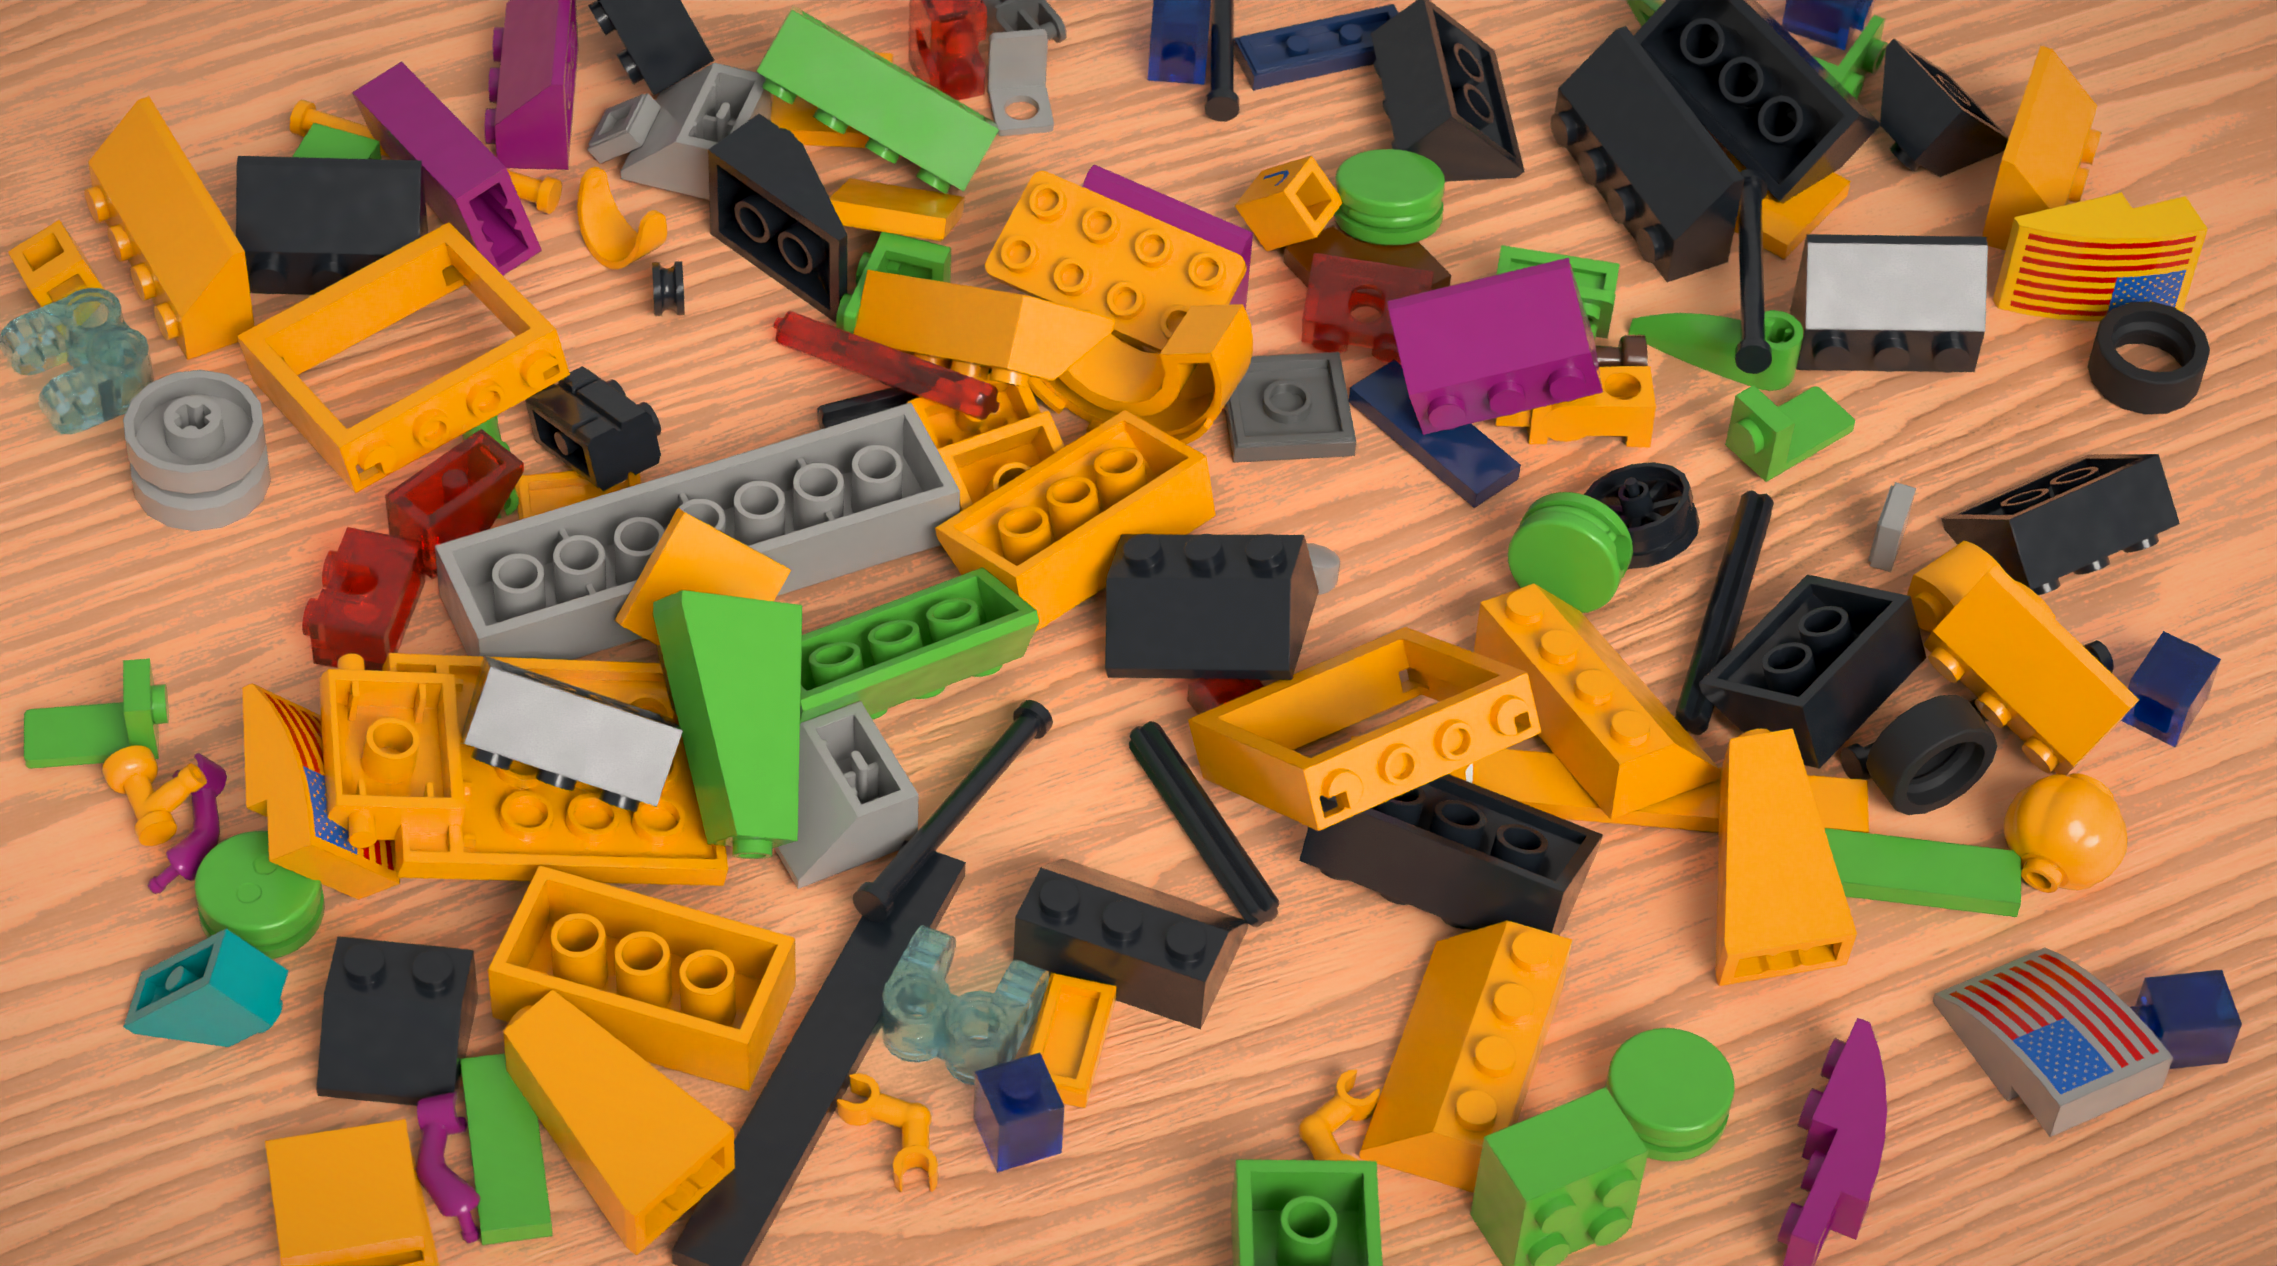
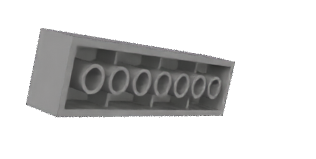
M907 403L435 545L439 595L468 656L573 660L643 638L620 626L614 620L678 508L788 567L791 572L777 595L779 596L940 546L941 543L937 539L935 527L959 513L960 490L912 403Z

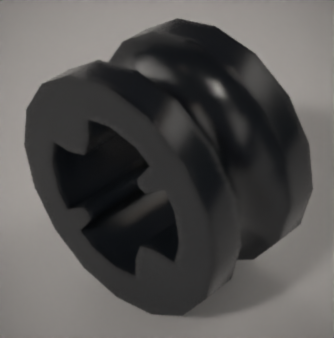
M675 261L671 268H663L660 262H652L654 316H662L666 309L675 310L677 315H685L682 261Z

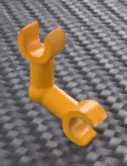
M1357 1069L1348 1070L1341 1074L1337 1080L1334 1097L1316 1112L1306 1116L1299 1125V1136L1307 1144L1315 1160L1359 1161L1349 1154L1342 1153L1332 1134L1348 1120H1366L1372 1116L1376 1109L1380 1088H1377L1363 1099H1356L1348 1095V1092L1354 1087Z
M856 1073L849 1075L851 1092L859 1096H865L868 1100L856 1104L838 1099L837 1109L839 1117L844 1122L855 1126L866 1125L874 1120H878L902 1128V1150L896 1154L893 1161L895 1187L901 1193L903 1174L910 1168L918 1167L927 1171L929 1188L933 1192L939 1178L937 1158L929 1149V1126L932 1115L928 1107L921 1103H911L880 1093L878 1083L874 1078L866 1074Z

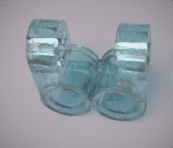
M101 288L77 290L63 299L23 314L10 321L0 334L1 352L14 371L21 375L31 376L39 374L66 362H69L75 368L50 380L43 387L38 399L40 409L54 430L61 434L71 435L125 414L131 400L149 383L154 382L149 345L146 337L139 331L129 328L123 319L119 299L113 293Z
M921 925L913 935L884 987L882 995V1036L884 1045L892 1055L903 1061L917 1063L929 1061L935 1057L945 1060L948 1071L954 1078L964 1084L975 1086L992 1084L1008 1072L1011 1063L1032 1026L1044 999L1049 981V971L1014 959L1006 970L995 993L973 991L956 996L950 993L949 985L945 981L953 961L956 937ZM976 1037H981V1038H986V1039H974V1038H976Z

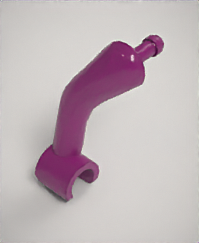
M196 753L194 757L198 762V768L204 773L207 783L197 792L191 793L194 819L191 833L183 840L167 850L166 855L171 865L158 876H154L149 880L148 887L154 894L164 891L166 886L179 875L193 881L196 878V873L202 860L219 841L220 824L216 797L223 791L227 775L220 765L200 753ZM180 770L175 771L172 777H177Z

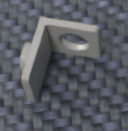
M1044 29L992 33L989 36L987 92L993 120L999 128L997 133L999 136L1046 133L1054 129V120L1046 89L1048 37ZM1015 102H1027L1035 106L1038 113L1030 119L1018 120L1010 117L1005 112V109Z

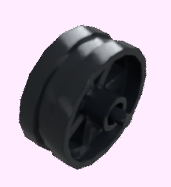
M1655 462L1630 464L1610 471L1596 480L1584 493V495L1607 505L1626 525L1633 544L1632 560L1628 569L1646 568L1669 561L1686 550L1697 537L1700 520L1693 503L1691 486L1686 475L1672 465Z

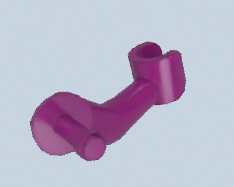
M456 1092L422 1098L417 1104L418 1123L422 1132L415 1168L417 1177L440 1213L447 1217L457 1216L463 1240L467 1243H473L479 1239L480 1232L474 1224L470 1211L478 1206L480 1195L464 1179L448 1168L444 1158L447 1136L464 1133L468 1126L465 1117H457L456 1100L458 1095Z

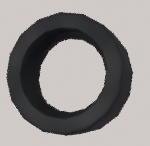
M2152 301L2130 302L2112 309L2100 321L2088 362V370L2094 386L2106 399L2119 407L2141 414H2167L2185 407L2198 394L2207 365L2210 347L2202 328L2192 317L2175 307ZM2126 344L2154 346L2172 355L2182 367L2171 372H2152L2141 369L2124 360L2116 351V348Z
M1942 695L1918 703L1890 723L1870 748L1866 766L1870 777L1895 810L1906 815L1925 814L1946 806L1966 793L1979 781L1994 760L1997 742L1994 733L1968 700L1958 695Z

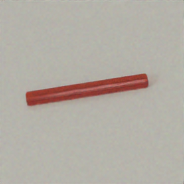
M788 311L783 319L778 317L774 321L773 328L777 330L775 340L779 345L979 420H985L990 412L997 413L1000 407V402L996 401L998 389L993 384L793 311Z

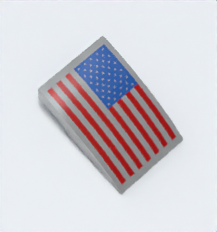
M2046 947L1940 991L1934 995L1932 1001L2005 1100L2009 1101L2020 1096L2049 1137L2161 1089L2173 1060V1056L2151 1029L2110 988L2083 967Z

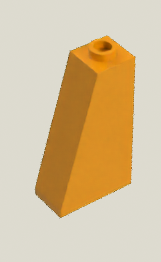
M1793 728L1774 732L1767 729H1754L1736 738H1730L1720 773L1715 966L1718 986L1847 965L1857 931Z
M553 989L533 1006L527 1005L521 1008L509 1021L506 1029L503 1031L506 1070L624 1245L635 1255L643 1251L735 1169L734 1128Z

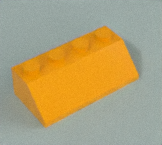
M150 96L138 99L88 161L92 187L85 189L84 193L88 208L95 222L105 221L108 225V238L116 258L120 262L128 260L131 264V277L138 295L143 301L148 299L153 301L155 305V318L163 337L167 341L175 338L186 359L190 360L239 342L237 335L254 327L245 251Z
M867 270L860 302L861 306L852 341L876 347L873 359L909 366L911 356H913L912 366L942 373H948L949 364L952 362L950 373L980 380H987L988 371L991 369L990 380L1026 388L1029 376L1052 381L1057 379L1113 332L1116 319L1023 294Z
M1123 410L935 527L936 536L961 575L983 567L1035 608L1039 618L1036 632L1106 587L1107 575L1122 534L1188 535L1216 516L1207 456L1130 412Z
M1535 583L1480 602L1474 652L1528 672L1541 733L1538 734L1539 737L1610 820L1719 780L1720 768L1581 611Z
M1507 920L1436 941L1362 1144L1359 1159L1377 1161L1379 1165L1474 1193L1484 1137L1517 1124L1564 986L1572 939Z

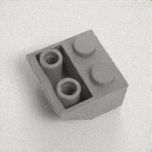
M713 63L661 91L656 99L661 109L642 147L630 151L621 169V179L709 200L708 149L759 113L771 121V93L761 87L766 77L757 72Z
M861 701L800 723L798 841L774 848L798 889L900 850L905 840L909 841L918 831L919 794Z

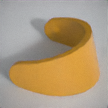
M595 166L589 168L583 174L578 192V222L588 250L601 265L616 270L624 268L665 243L667 222L664 214L658 210L646 213L640 221L637 233L620 213L610 192L606 172L600 167Z

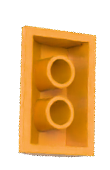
M2040 45L2000 163L1982 237L1987 238L1988 246L2006 250L2014 217L2068 204V201L2075 203L2081 201L2089 170L2081 168L2080 164H2093L2102 134L2101 131L2091 129L2097 109L2096 103L2054 50L2049 47Z
M1997 563L1938 624L1924 643V646L1931 652L1928 659L1932 666L1948 681L1956 683L1960 680L1978 697L1975 700V705L1983 716L1999 728L2007 725L2025 742L2021 747L2028 759L2046 773L2054 770L2057 774L2067 775L2139 701L2128 688Z

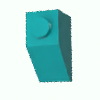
M224 929L142 971L123 1027L131 1033L230 1047L257 1033H264L273 1026L282 1011L283 1001L280 998L288 970L228 929Z

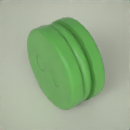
M1377 149L1353 155L1346 159L1337 169L1335 183L1343 203L1335 212L1334 218L1338 226L1348 235L1372 244L1404 245L1428 238L1441 226L1445 178L1440 167L1432 160L1409 151Z
M1557 492L1539 498L1528 508L1510 541L1507 554L1508 564L1520 588L1535 583L1582 613H1587L1603 607L1615 595L1631 563L1633 544L1626 525L1607 505L1587 495L1574 492Z
M268 831L245 832L222 841L204 857L198 867L195 878V894L200 924L207 938L224 929H228L269 958L276 959L304 946L315 935L321 925L325 909L321 881L311 880L270 862Z
M1657 1028L1632 1036L1617 1049L1610 1062L1605 1087L1649 1150L1647 1158L1659 1161H1683L1705 1153L1721 1138L1727 1125L1735 1083L1728 1061L1712 1043L1699 1035L1685 1030Z

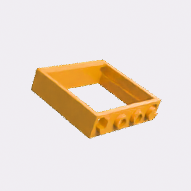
M450 222L237 335L254 383L355 493L570 375L556 328ZM464 285L516 336L348 429L297 376ZM359 465L364 471L358 474L356 466Z
M1408 627L1398 629L1297 672L1293 675L1292 680L1276 681L1188 719L1203 779L1317 831L1541 733L1528 672ZM1407 669L1409 680L1401 683L1399 672ZM1419 695L1439 701L1434 705L1312 758L1293 751ZM1335 796L1338 807L1323 813L1319 797L1331 798Z

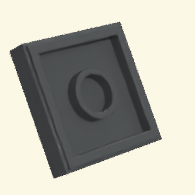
M1340 352L1252 356L1246 374L1224 406L1233 463L1355 456L1356 437Z

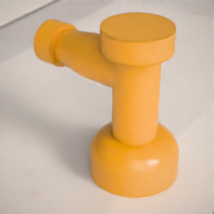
M140 745L129 746L116 751L106 759L102 766V772L108 786L117 793L127 794L138 820L134 830L139 842L144 846H156L170 840L177 832V825L171 812L179 807L192 792H197L207 783L204 773L196 765L189 763L178 772L177 777L164 783L154 791L152 783L158 774V764L151 749Z

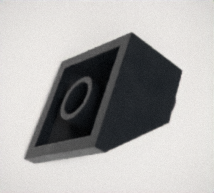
M1895 38L1886 46L1880 124L1895 141L1889 148L1890 151L1906 167L1915 172L1922 166L1935 175L1943 177L2005 151L2009 137L1945 70Z

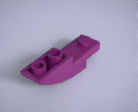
M1858 1017L1846 1042L1834 1038L1820 1075L1829 1079L1824 1093L1813 1088L1811 1089L1798 1122V1127L1808 1130L1802 1158L1810 1160L1800 1188L1810 1193L1804 1207L1793 1202L1790 1204L1780 1228L1777 1241L1788 1245L1783 1266H1815L1830 1230L1857 1240L1867 1212L1885 1143L1887 1098L1880 1050L1871 1023Z

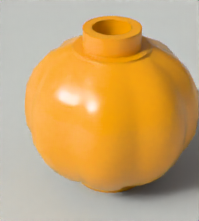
M2073 773L2068 776L2056 774L2035 781L2015 796L2004 817V836L2008 848L2021 857V876L2027 884L2041 892L2053 893L2057 888L2075 891L2091 888L2111 876L2121 864L2127 852L2128 837L2126 824L2113 794L2102 782L2085 774Z

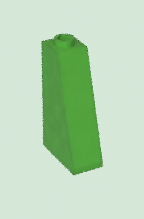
M681 590L653 602V617L679 726L683 730L682 739L707 843L710 845L731 846L732 856L736 858L772 857L773 848L798 841L802 605Z

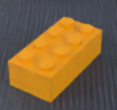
M539 865L488 968L492 1017L509 1022L521 1008L527 1005L533 1006L553 989L645 1061L750 1091L796 986L795 937Z

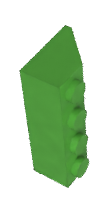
M794 5L790 8L756 71L766 77L761 87L789 104H793L797 96L818 107L813 116L815 119L841 134H844L848 126H851L870 137L865 145L867 149L893 164H896L900 155L921 167L916 177L946 194L951 185L962 191L965 190L999 131L994 121Z
M982 567L802 635L800 723L859 701L862 702L870 717L874 720L883 716L890 707L914 698L926 699L942 693L946 686L971 676L983 677L994 674L1002 668L1003 664L1024 657L1039 624L1037 610Z

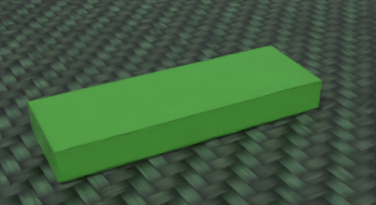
M1825 828L1846 897L2017 917L2021 906V857L2013 850Z
M505 1053L460 1059L475 1190L480 1195L478 1215L482 1245L553 1236L538 1116L508 1074Z

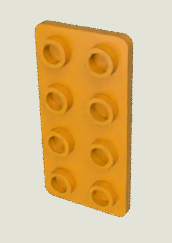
M1038 171L1032 175L985 262V269L993 280L1027 295L1079 310L1091 309L1094 314L1116 319L1112 332L1115 337L1138 350L1155 354L1161 353L1191 306L1229 305L1247 270L1243 257L1237 253L1047 171Z

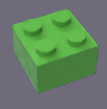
M1602 1088L1485 1136L1470 1215L1503 1266H1557L1568 1254L1594 1243L1597 1246L1611 1244L1621 1238L1632 1227L1649 1150L1607 1088Z
M1236 1159L1231 1199L1233 1266H1383L1377 1161Z

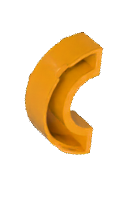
M1243 304L1191 306L1160 354L1138 350L1123 343L1111 333L1054 381L1029 376L1028 384L1030 389L1057 414H1060L1064 408H1067L1077 416L1090 422L1086 432L1093 430L1118 413L1126 410L1177 440L1189 444L1200 438L1210 429L1246 374L1253 354L1251 322ZM1091 309L1083 310L1086 312L1093 313Z

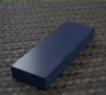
M1394 4L1236 37L1234 38V55L1252 90L1373 65L1376 55L1371 33L1399 12Z
M1395 359L1350 387L1349 403L1472 507L1476 508L1519 479L1521 464L1473 424L1423 435L1408 394L1402 365Z

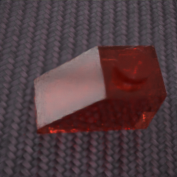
M480 429L385 494L390 545L431 579H434L438 576L435 545L490 529L524 472V462L484 430Z

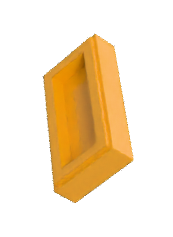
M1051 973L1021 1075L1020 1095L1086 1108L1115 1005L1117 986Z

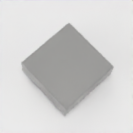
M647 93L606 109L588 144L587 150L599 163H603L642 147L661 106Z
M1895 482L1894 486L1890 487L1877 524L1868 560L1871 562V567L1888 572L1892 571L1907 527L1916 488Z

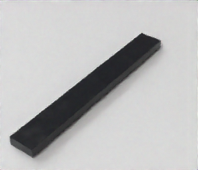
M906 840L904 841V843H903L902 847L900 848L899 852L902 850V848H903L909 841H906ZM935 851L893 899L894 909L884 921L873 922L864 916L861 917L735 1138V1169L701 1198L672 1249V1264L677 1266H749L836 1110L837 1100L842 1099L850 1084L849 1075L856 1074L965 878L966 862Z

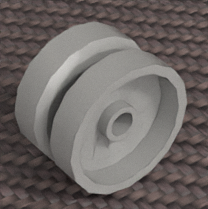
M206 370L177 372L149 383L131 400L123 418L125 441L130 461L135 499L148 516L172 528L189 531L218 529L247 517L264 500L271 477L261 402L248 385L228 374Z

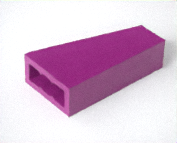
M402 61L352 92L371 135L375 140L380 141V146L392 160L422 161L425 201L444 224L450 222L502 275H505L542 251L507 168Z

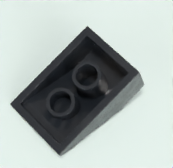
M759 113L708 149L710 234L836 323L839 304L843 295L847 293V233L802 142L792 132L778 127Z

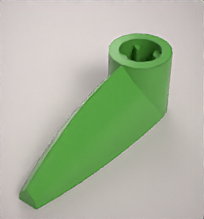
M1776 310L1765 311V341L1769 343L1772 349V363L1767 370L1757 374L1745 373L1735 363V348L1741 342L1739 319L1695 313L1650 315L1633 318L1628 335H1645L1647 345L1677 359L1748 386L1754 385L1761 390L1775 391L1789 386L1794 379L1804 330L1801 323L1794 316L1786 312Z

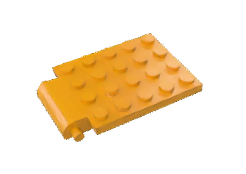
M389 653L383 664L382 671L365 670L363 657L357 654H346L339 658L338 669H327L321 675L319 680L327 818L348 830L349 842L357 848L370 847L375 844L376 840H394L397 878L532 881L540 865L601 883L724 886L728 873L726 846L710 845L707 843L682 735L657 807L640 802L637 812H633L599 800L601 788L577 781L574 791H569L537 780L535 778L538 771L537 767L513 760L510 770H505L485 764L471 757L474 747L464 744L461 736L484 656ZM490 657L670 717L679 726L677 715L670 705L660 663Z

